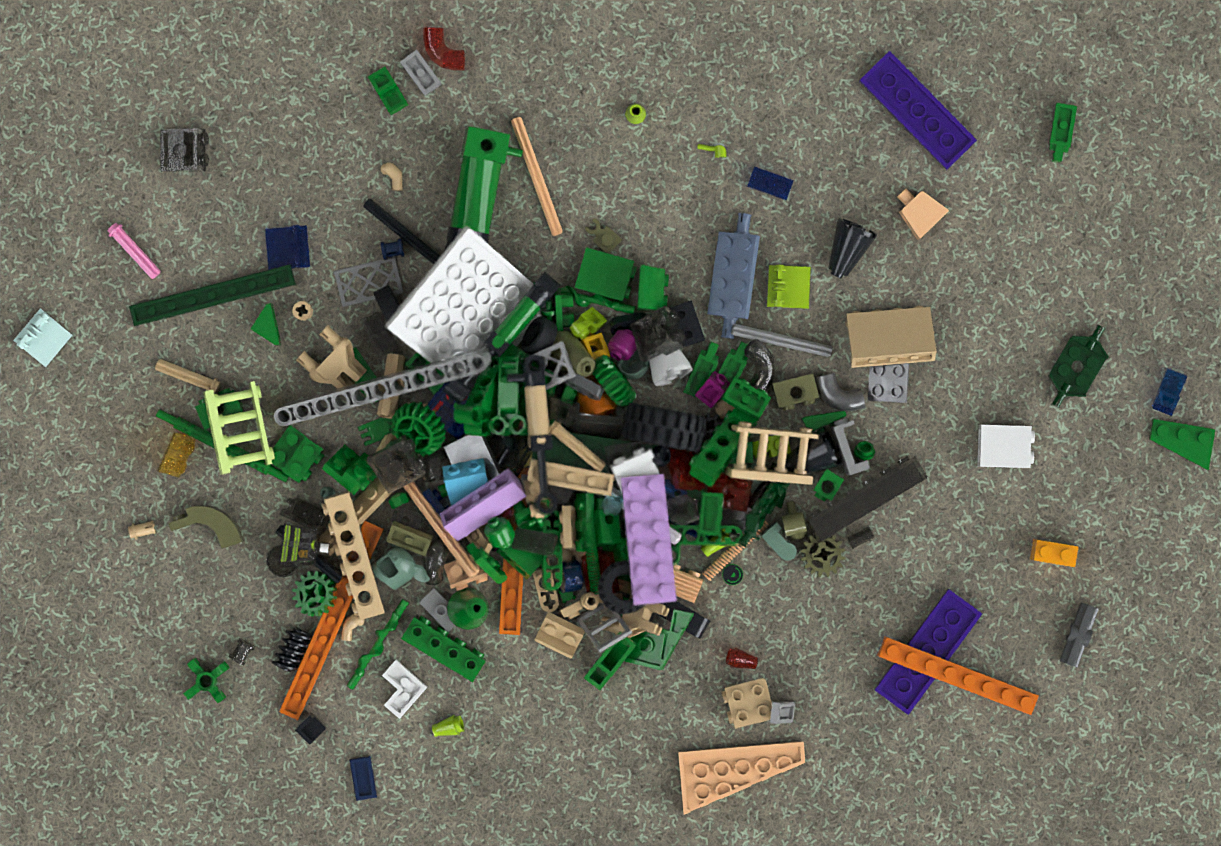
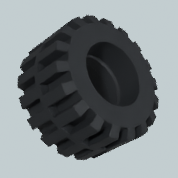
M625 560L615 562L607 567L602 573L598 585L599 597L603 604L618 614H630L645 606H633V598L621 600L613 593L612 585L614 580L621 575L630 576L629 561Z

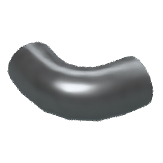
M835 373L815 378L821 398L830 407L840 411H856L865 408V400L861 388L850 391L842 390L837 384Z

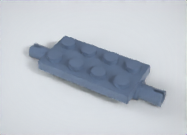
M738 213L736 231L734 233L719 232L707 314L722 316V319H724L722 338L734 339V335L731 334L733 324H736V321L740 318H749L760 236L750 235L749 233L751 214Z

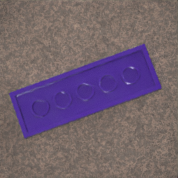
M890 51L859 80L945 170L953 165L977 141Z
M947 589L907 645L949 660L979 620L982 613L950 589ZM893 663L874 690L909 715L935 678Z

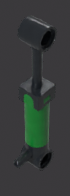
M544 272L531 289L485 340L484 345L488 348L486 351L491 357L494 354L500 357L559 289L561 284L548 273ZM481 358L476 361L478 365L484 364ZM476 374L465 376L462 379L451 380L443 392L459 405L471 392L472 388L468 384Z

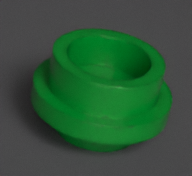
M861 441L855 446L854 454L861 460H870L875 455V449L870 442Z

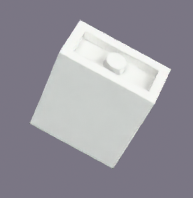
M979 425L977 466L1030 468L1031 464L1034 463V452L1031 451V443L1035 441V431H1032V426Z

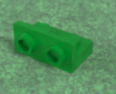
M734 377L722 398L724 402L756 420L760 419L771 399L766 391L759 388L755 389L745 379H738Z

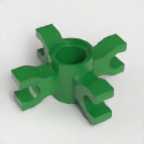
M196 658L187 663L197 676L196 684L183 693L188 700L201 690L209 691L217 703L226 698L225 694L216 685L217 678L230 668L225 661L213 671H205ZM203 675L210 676L212 680L210 686H205L202 683Z

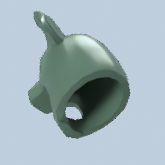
M391 543L392 549L384 553L372 564L374 575L394 590L403 586L413 577L422 583L428 582L430 579L424 567L416 564L414 558L406 549Z

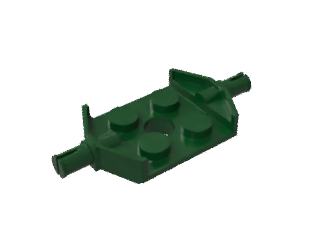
M1097 325L1092 335L1071 336L1048 375L1057 390V395L1051 403L1053 406L1060 408L1064 398L1067 396L1086 397L1087 391L1105 360L1109 358L1099 342L1105 330L1104 327ZM1074 361L1082 363L1083 369L1081 372L1076 373L1072 370L1071 366Z
M772 481L766 485L763 496L758 498L753 509L746 513V528L744 529V535L739 540L741 546L746 547L751 538L759 541L760 538L756 536V531L762 528L765 517L773 512L775 506L780 509L782 508L788 486L791 483Z

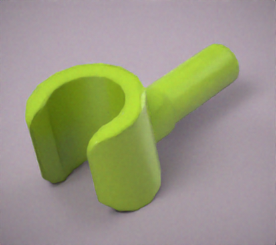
M698 144L697 149L715 151V158L726 157V148L722 145L708 146Z

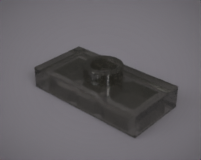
M516 527L515 538L511 548L553 557L558 536Z

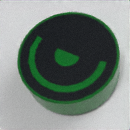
M736 564L727 565L722 571L723 580L729 585L740 583L743 578L742 569Z

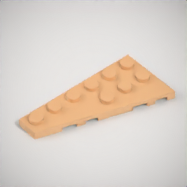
M796 741L678 751L683 814L690 813L697 808L704 807L711 802L725 798L753 784L804 764V742Z

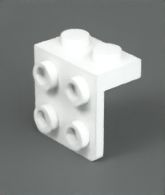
M642 447L633 451V455L625 458V456L613 460L614 464L610 465V468L621 493V478L660 474L652 458L654 456L649 448L645 449Z

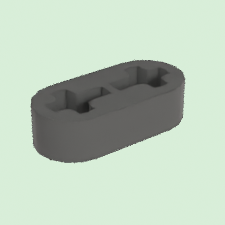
M575 373V377L564 381L567 386L593 400L599 401L604 393V389L577 373Z

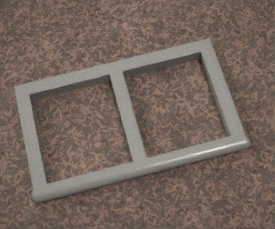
M603 603L598 604L596 609L588 610L576 618L599 652L604 651L632 634L621 616L611 611L614 615L612 618L589 631L583 620L605 608ZM618 621L625 631L599 645L593 635Z

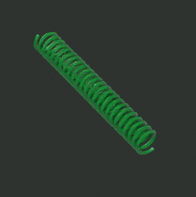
M584 518L581 520L586 549L585 555H587L586 561L589 570L590 590L593 593L598 591V586L596 585H599L601 574L594 521L590 518Z

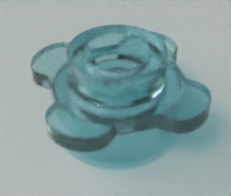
M611 494V496H607L604 499L603 508L606 515L609 513L617 515L623 503L622 496L616 497Z

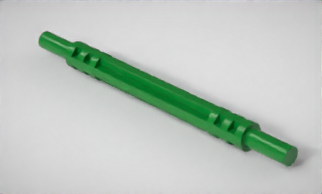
M161 409L158 410L156 417L173 425V428L215 449L212 433L181 417L176 418ZM234 444L226 448L227 455L231 457L250 454ZM265 460L243 463L265 475L270 474L285 483L289 479L288 475L272 467V464L265 465Z

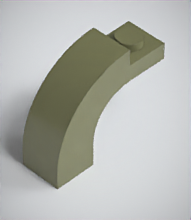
M211 506L185 508L187 517H185V514L173 517V522L168 523L171 531L194 523L208 525L215 531L222 549L244 542L241 531L235 521L222 510Z

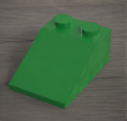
M647 265L640 266L637 311L663 312V308H667L668 295H664V287H668L669 274H665V269Z

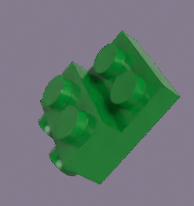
M289 425L273 448L274 459L272 464L296 482L301 483L302 480L306 482L312 474V471H310L314 463L318 465L325 456L322 453L324 448Z
M345 444L322 467V470L353 495L359 490L364 491L371 481L373 482L380 474V471L376 470L372 464V457L365 452L359 456Z

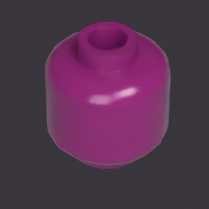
M628 329L616 331L608 343L610 356L617 361L629 360L639 346L636 334Z

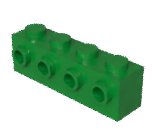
M420 615L418 618L415 616L401 639L473 683L487 660L483 658L485 654L476 648L472 651L465 647L467 643L458 637L454 640L447 636L449 632L440 626L437 629L430 625L431 621L426 617Z

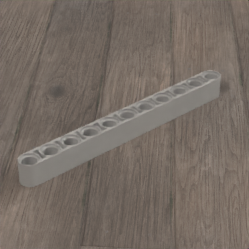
M476 350L288 402L274 412V420L278 425L287 426L480 373L491 363V356L486 350ZM475 357H480L484 364L478 365ZM456 362L463 365V371L457 369ZM436 368H441L444 376L438 375ZM417 373L424 376L423 382L418 380ZM398 378L404 381L405 387L398 384ZM378 384H382L385 387V392L379 390ZM359 389L365 391L366 397H362L359 394ZM340 394L346 397L347 403L341 401ZM321 400L327 403V408L321 405ZM302 405L308 408V413L302 410ZM283 410L288 412L289 418L283 415Z

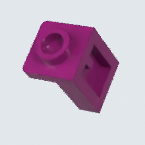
M713 371L695 396L712 408L727 390L730 382L727 381L724 375Z

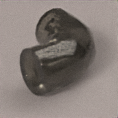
M755 339L746 346L744 351L745 356L755 366V373L749 383L755 389L759 388L768 392L775 378L776 365L773 354L767 346L758 339Z
M439 536L429 547L423 563V567L430 577L429 581L425 582L428 585H437L443 581V568L448 556L451 554Z

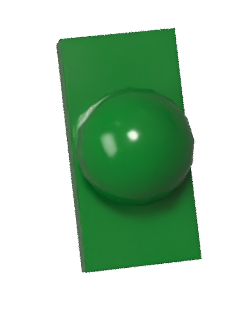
M702 492L699 535L720 536L723 518V493Z

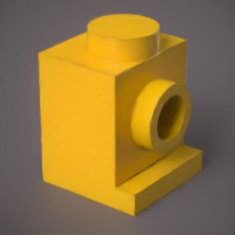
M589 333L584 340H581V343L593 360L601 357L603 354L610 357V352L602 333ZM591 347H594L596 351L592 352Z

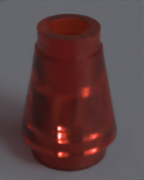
M736 647L734 649L730 648L726 656V664L730 665L731 668L755 670L758 664V657H754Z

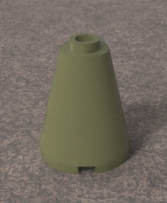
M557 331L553 345L563 341L574 372L583 377L589 376L594 371L595 362L579 339L571 334V331ZM558 348L552 351L551 357L560 360L562 352ZM549 360L547 366L556 370L558 363ZM562 365L560 371L569 373L567 367Z

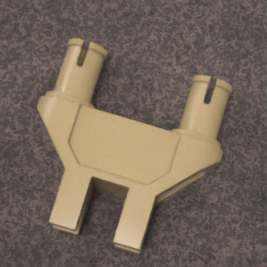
M328 325L319 335L333 346L332 353L322 363L319 362L318 364L304 351L296 361L310 372V378L315 382L332 384L337 389L353 385L367 370L355 359L351 341L347 337L341 338Z
M617 579V582L622 585L615 583V590L630 594L629 599L633 598L631 582ZM660 603L645 604L644 607L636 612L623 614L622 619L632 632L627 637L631 638L645 631L659 636L662 628L655 623L649 622L651 614L653 612L667 617L670 609ZM604 616L601 620L605 622L610 618ZM618 621L603 629L615 633L616 636L620 631H625Z

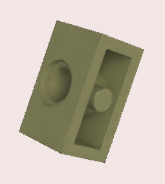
M814 374L771 384L777 408L782 407L783 411L794 409V404L800 402L803 403V406L814 404L815 399L819 398ZM793 387H798L801 390V396L798 399H794L790 395V390Z

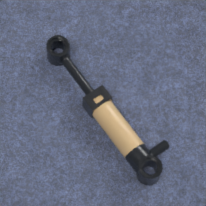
M534 354L523 360L521 364L523 373L507 374L506 380L508 383L524 382L529 437H527L528 452L537 453L540 493L533 501V508L536 513L547 515L557 508L556 497L548 493L545 451L552 450L553 445L552 434L549 433L544 375L545 361L541 356ZM530 361L537 363V371L529 369L528 364ZM543 498L548 499L550 502V507L547 510L543 509L540 505Z

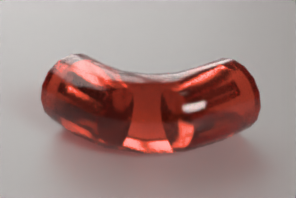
M423 28L425 51L432 62L444 69L465 71V50H454L446 46L444 43V28Z

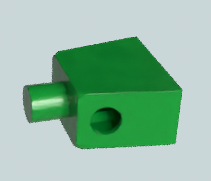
M606 498L595 499L594 529L597 547L621 544L617 510H608Z

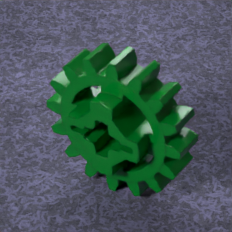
M308 571L307 576L300 575L302 581H295L298 587L297 589H292L296 593L292 600L298 601L295 607L301 608L300 613H307L308 616L312 617L314 615L322 616V612L328 613V606L334 607L333 602H331L332 599H337V596L333 595L337 588L331 586L334 581L331 579L327 580L328 576L319 571H315V573ZM317 603H321L320 606L312 608L313 606H316Z

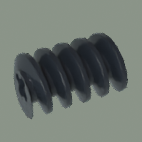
M292 625L290 626L293 630L285 631L290 637L282 638L286 645L278 646L283 652L274 654L279 660L271 661L273 665L289 672L297 670L298 666L294 662H301V658L298 655H304L305 653L301 647H308V643L304 639L310 640L312 638L308 632Z

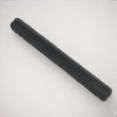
M368 199L364 203L363 207L433 265L440 259L441 256L372 199Z

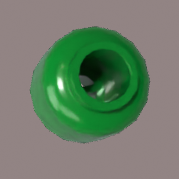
M493 517L484 528V534L493 547L504 549L513 543L515 531L507 518Z

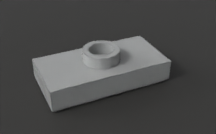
M433 588L419 603L449 632L455 625L450 621L447 614L448 601Z
M772 702L770 723H792L795 702Z

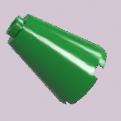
M465 588L456 591L448 601L447 614L449 619L461 629H475L482 625L488 616L489 606L487 599L476 589Z

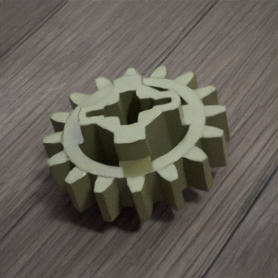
M818 532L816 533V538L813 536L808 537L809 543L803 542L806 549L800 550V553L804 554L800 561H806L807 564L804 565V569L811 568L809 574L812 575L816 571L817 577H821L822 573L826 577H830L829 571L836 574V567H843L840 560H845L846 557L841 556V553L846 550L844 548L840 549L839 546L842 544V541L835 542V535L828 538V532H825L823 537H821V534ZM824 541L829 542L834 548L827 547ZM816 543L815 551L809 554L812 545ZM821 549L823 552L832 553L824 558L825 561H823L822 557H814L821 553ZM833 556H836L835 562L830 566V560ZM811 561L819 563L820 568L814 566Z

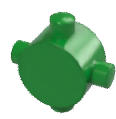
M559 589L558 591L563 599L562 603H566V601L571 599L575 600L576 598L571 589L564 591Z

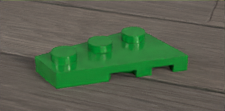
M1153 419L1149 440L1209 471L1216 429Z

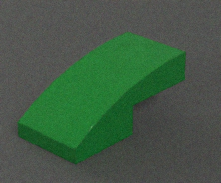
M386 66L368 76L390 115L408 106L407 101Z

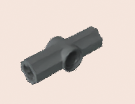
M1080 603L1075 620L1070 625V633L1066 635L1067 642L1060 662L1078 667L1084 648L1088 646L1091 640L1092 626L1098 613V608Z

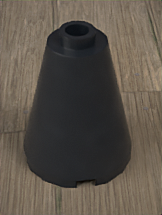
M839 218L828 267L832 270L830 274L838 278H842L843 275L848 276L876 239L877 233L872 230L867 232L861 225L844 218L843 220Z
M825 427L815 432L819 435L818 439L809 438L805 466L807 473L842 465L841 457L837 459L835 455L838 449L828 431L825 432ZM799 446L786 455L785 468L787 472H794V469H797Z

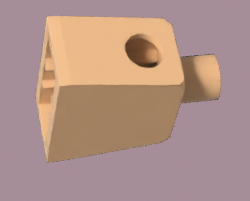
M905 189L897 196L905 205L899 213L918 240L949 211L923 191L914 197Z

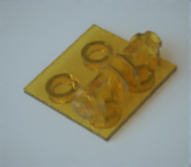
M174 432L157 471L180 478L181 474L186 470V462L189 455L195 449L196 439Z

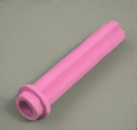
M113 224L107 230L110 233L109 237H113L151 279L156 278L161 272L160 269L122 229L123 226L121 224Z

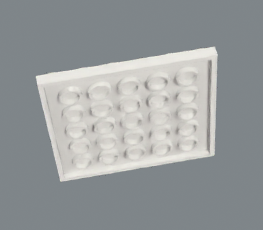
M465 227L385 326L430 363L476 350H487L488 348L484 345L485 340L495 331L534 284L471 229ZM540 310L512 342L516 347L523 339L524 333L531 322L537 317L542 316ZM456 362L457 369L463 371V365ZM477 373L468 384L472 389L480 373Z

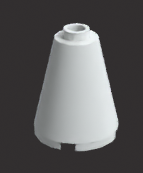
M654 326L647 330L648 333L645 335L652 380L655 386L668 385L672 383L670 380L678 377L682 379L693 371L690 362L664 328Z

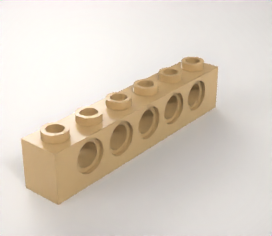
M345 491L327 496L324 499L325 503H322V508L325 516L329 515L331 520L328 528L331 536L335 535L337 543L334 544L336 555H341L343 563L340 564L342 575H347L349 583L345 584L348 595H353L355 603L351 604L354 615H359L360 620L384 614V607L350 492ZM337 511H344L347 514L346 519L338 521L334 516ZM343 531H350L353 537L349 541H344L340 535ZM349 551H356L359 557L355 561H350L346 555ZM362 571L365 576L362 580L356 581L352 577L353 573ZM367 591L371 596L368 600L362 601L358 597L359 593Z

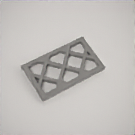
M395 256L387 260L381 259L333 271L342 307L375 300L374 295L369 297L363 295L368 285L370 284L377 289H381L388 284L390 279L397 282L398 290L393 291L394 295L403 293ZM392 261L393 269L390 274L379 268L382 263ZM370 266L374 268L369 279L358 274L361 268ZM377 271L388 277L382 287L371 282ZM340 273H353L347 285L340 280ZM356 276L366 281L360 293L350 287ZM347 289L358 295L356 300L345 301L344 294Z
M563 341L535 353V355L545 357V368L549 360L558 363L554 374L544 371V375L552 378L551 382L545 385L546 390L576 376ZM558 348L562 352L560 360L551 357L552 351ZM530 361L528 364L529 369L537 371L538 368L532 366L533 361ZM563 365L567 367L569 374L559 378L558 374Z

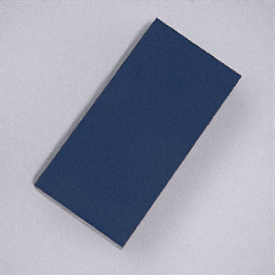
M371 756L350 759L356 801L377 798Z

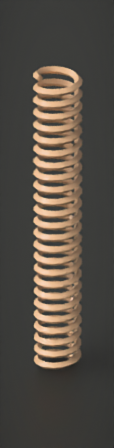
M728 547V550L723 552L721 557L714 561V564L711 563V566L706 568L702 575L711 580V578L716 576V573L719 574L718 571L724 569L726 564L733 560V557L736 558L735 555H738L740 550L743 551L742 548L745 547Z

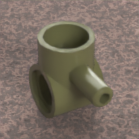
M794 501L787 502L789 515L782 516L786 536L793 540H801L808 532L803 511H796Z

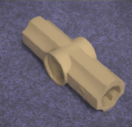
M392 353L387 354L384 376L404 371L405 356ZM398 378V384L405 387L404 381ZM378 384L379 390L385 392V387L382 384ZM399 395L379 400L377 415L382 418L392 419L398 407Z

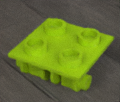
M769 265L767 307L809 309L811 267Z

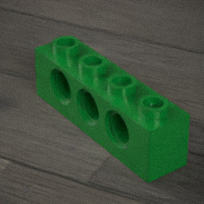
M737 408L726 413L723 424L716 426L712 433L713 437L703 443L700 454H695L690 461V475L709 487H712L738 452L740 432L730 430L732 424L739 425V422L752 423L751 426L756 427L758 420Z

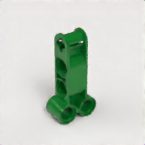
M503 353L499 357L498 416H494L489 422V429L493 434L509 436L512 433L523 436L529 435L527 417H525L524 382L508 383L506 380L507 374L523 373L520 362L525 360L523 353L518 355H506ZM503 421L504 428L500 430V424ZM521 421H523L524 424L522 430L519 429V424Z
M497 355L492 356L490 365L480 372L466 404H459L455 408V421L464 424V432L467 435L487 437L491 433L489 429L490 417L498 402L499 357Z

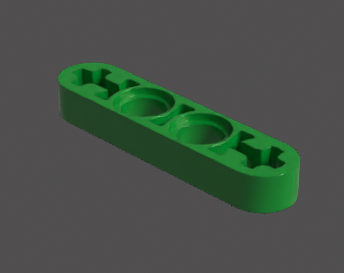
M557 510L550 513L553 514V518L557 519L553 523V529L557 528V530L546 531V528L549 529L551 527L550 520L546 518L542 520L544 527L541 528L542 586L550 592L556 591L562 585V544L560 541L562 524L559 519L560 512ZM547 535H555L557 544L549 545L546 541ZM554 555L558 561L557 565H548L546 561L547 556ZM546 570H558V572L553 573V579L557 580L553 587L551 583L547 582L551 578V572H546Z

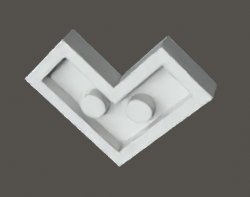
M396 659L382 676L398 689L384 706L400 719L426 690L427 686Z

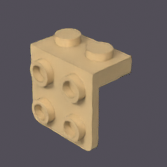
M764 678L724 686L725 691H721L724 703L729 704L730 711L727 712L729 723H734L735 729L770 720L772 701L767 682Z

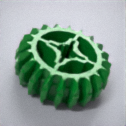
M603 354L594 360L595 368L592 373L610 398L622 408L632 403L637 398L636 392L611 358Z
M413 401L403 404L401 408L395 411L391 419L390 428L393 429L392 435L396 436L395 442L402 444L401 448L406 447L407 451H413L415 456L418 454L425 456L434 453L441 447L446 438L444 436L446 433L444 429L445 423L440 421L441 416L435 414L436 410L432 411L429 409V405L424 407L422 402L416 404Z

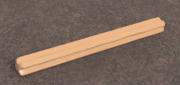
M516 117L511 120V124L520 148L523 150L522 154L552 235H560L563 230L521 117Z
M408 476L401 483L402 487L467 575L471 578L477 575L479 568L459 541L443 527L439 514L413 479Z

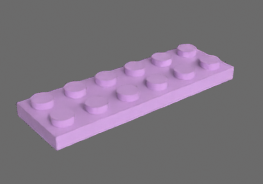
M664 474L621 478L633 606L676 602Z

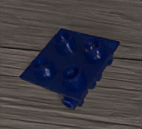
M307 225L265 229L268 270L291 264L292 269L310 267Z

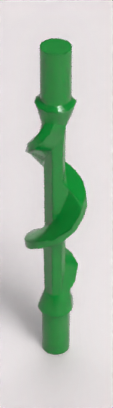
M569 285L558 289L561 290V293L573 294V299L580 307H588L589 304L594 303L612 308L617 312L633 314L635 306L620 303V301L612 302L601 295L595 294L590 297L578 294Z
M402 598L395 611L392 612L391 619L385 628L375 631L378 639L369 653L361 655L358 659V668L354 670L355 673L346 685L348 688L354 690L361 677L364 676L365 668L372 657L379 656L384 651L383 640L389 631H394L397 628L398 620H400L401 615L409 604L406 599Z

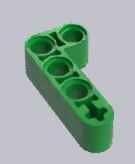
M669 525L681 534L677 544L671 543V551L676 553L673 566L680 561L681 545L738 546L743 532L737 526H721V530H725L724 533L726 535L732 534V531L735 530L740 536L734 542L730 537H724L725 542H721L723 538L721 531L717 540L709 541L707 535L698 534L699 525ZM690 530L697 532V538L694 541H688L686 538V534Z

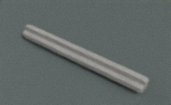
M733 324L731 334L825 357H830L832 353V346L739 324Z

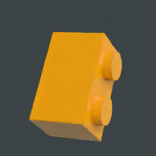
M1033 539L1030 560L1075 567L1078 546Z

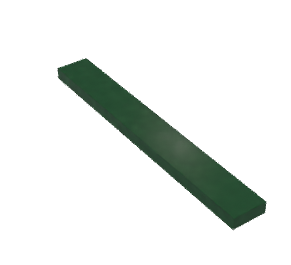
M289 264L131 305L129 309L134 326H139L294 286L296 282L292 266Z

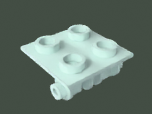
M40 308L13 341L17 343L18 347L27 351L46 367L72 337V334Z

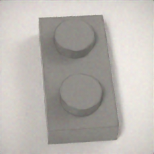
M417 50L400 61L424 96L442 85Z

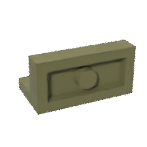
M394 521L386 542L425 557L431 546L433 536Z

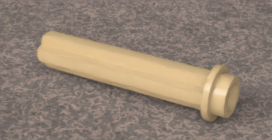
M162 359L156 363L155 369L157 371L203 389L213 390L215 394L220 388L221 382L217 378L213 380Z
M555 420L549 427L550 434L555 435L596 471H602L606 465L605 462L561 426V422L558 423Z

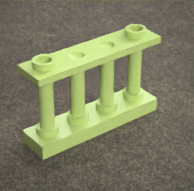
M255 381L248 383V390L223 395L214 394L213 390L203 392L220 475L230 473V468H233L234 465L263 459L265 460V465H270L274 459L273 448L268 446L258 399L261 398V390L259 385H255ZM252 398L254 410L226 416L218 415L217 406H220L221 403ZM256 418L257 431L228 437L222 433L221 427H224V424ZM260 439L263 451L236 457L227 456L226 448L231 444Z

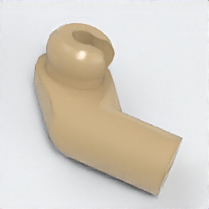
M391 162L383 164L381 172L392 179V191H402V171Z

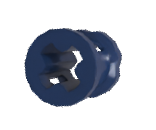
M401 238L390 243L380 242L384 260L399 255L405 257Z

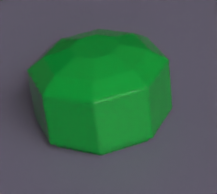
M399 492L393 495L388 502L391 508L395 509L409 502L410 498L407 492Z

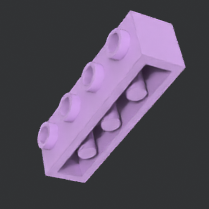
M509 469L505 470L440 513L443 527L457 541L461 540L480 526L486 524L491 518L503 513L506 509L526 497L523 484Z

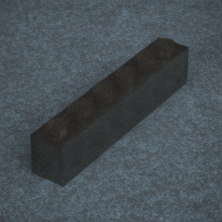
M908 456L897 462L899 466L891 469L889 466L879 472L881 477L876 480L873 477L862 483L864 487L856 490L854 487L844 493V499L838 501L836 498L826 504L828 508L821 512L820 509H817L809 514L810 519L806 523L817 542H822L927 479L928 476L915 456L911 459Z

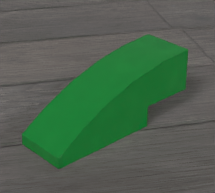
M625 637L605 649L585 674L584 679L598 690H601L637 644L630 638Z

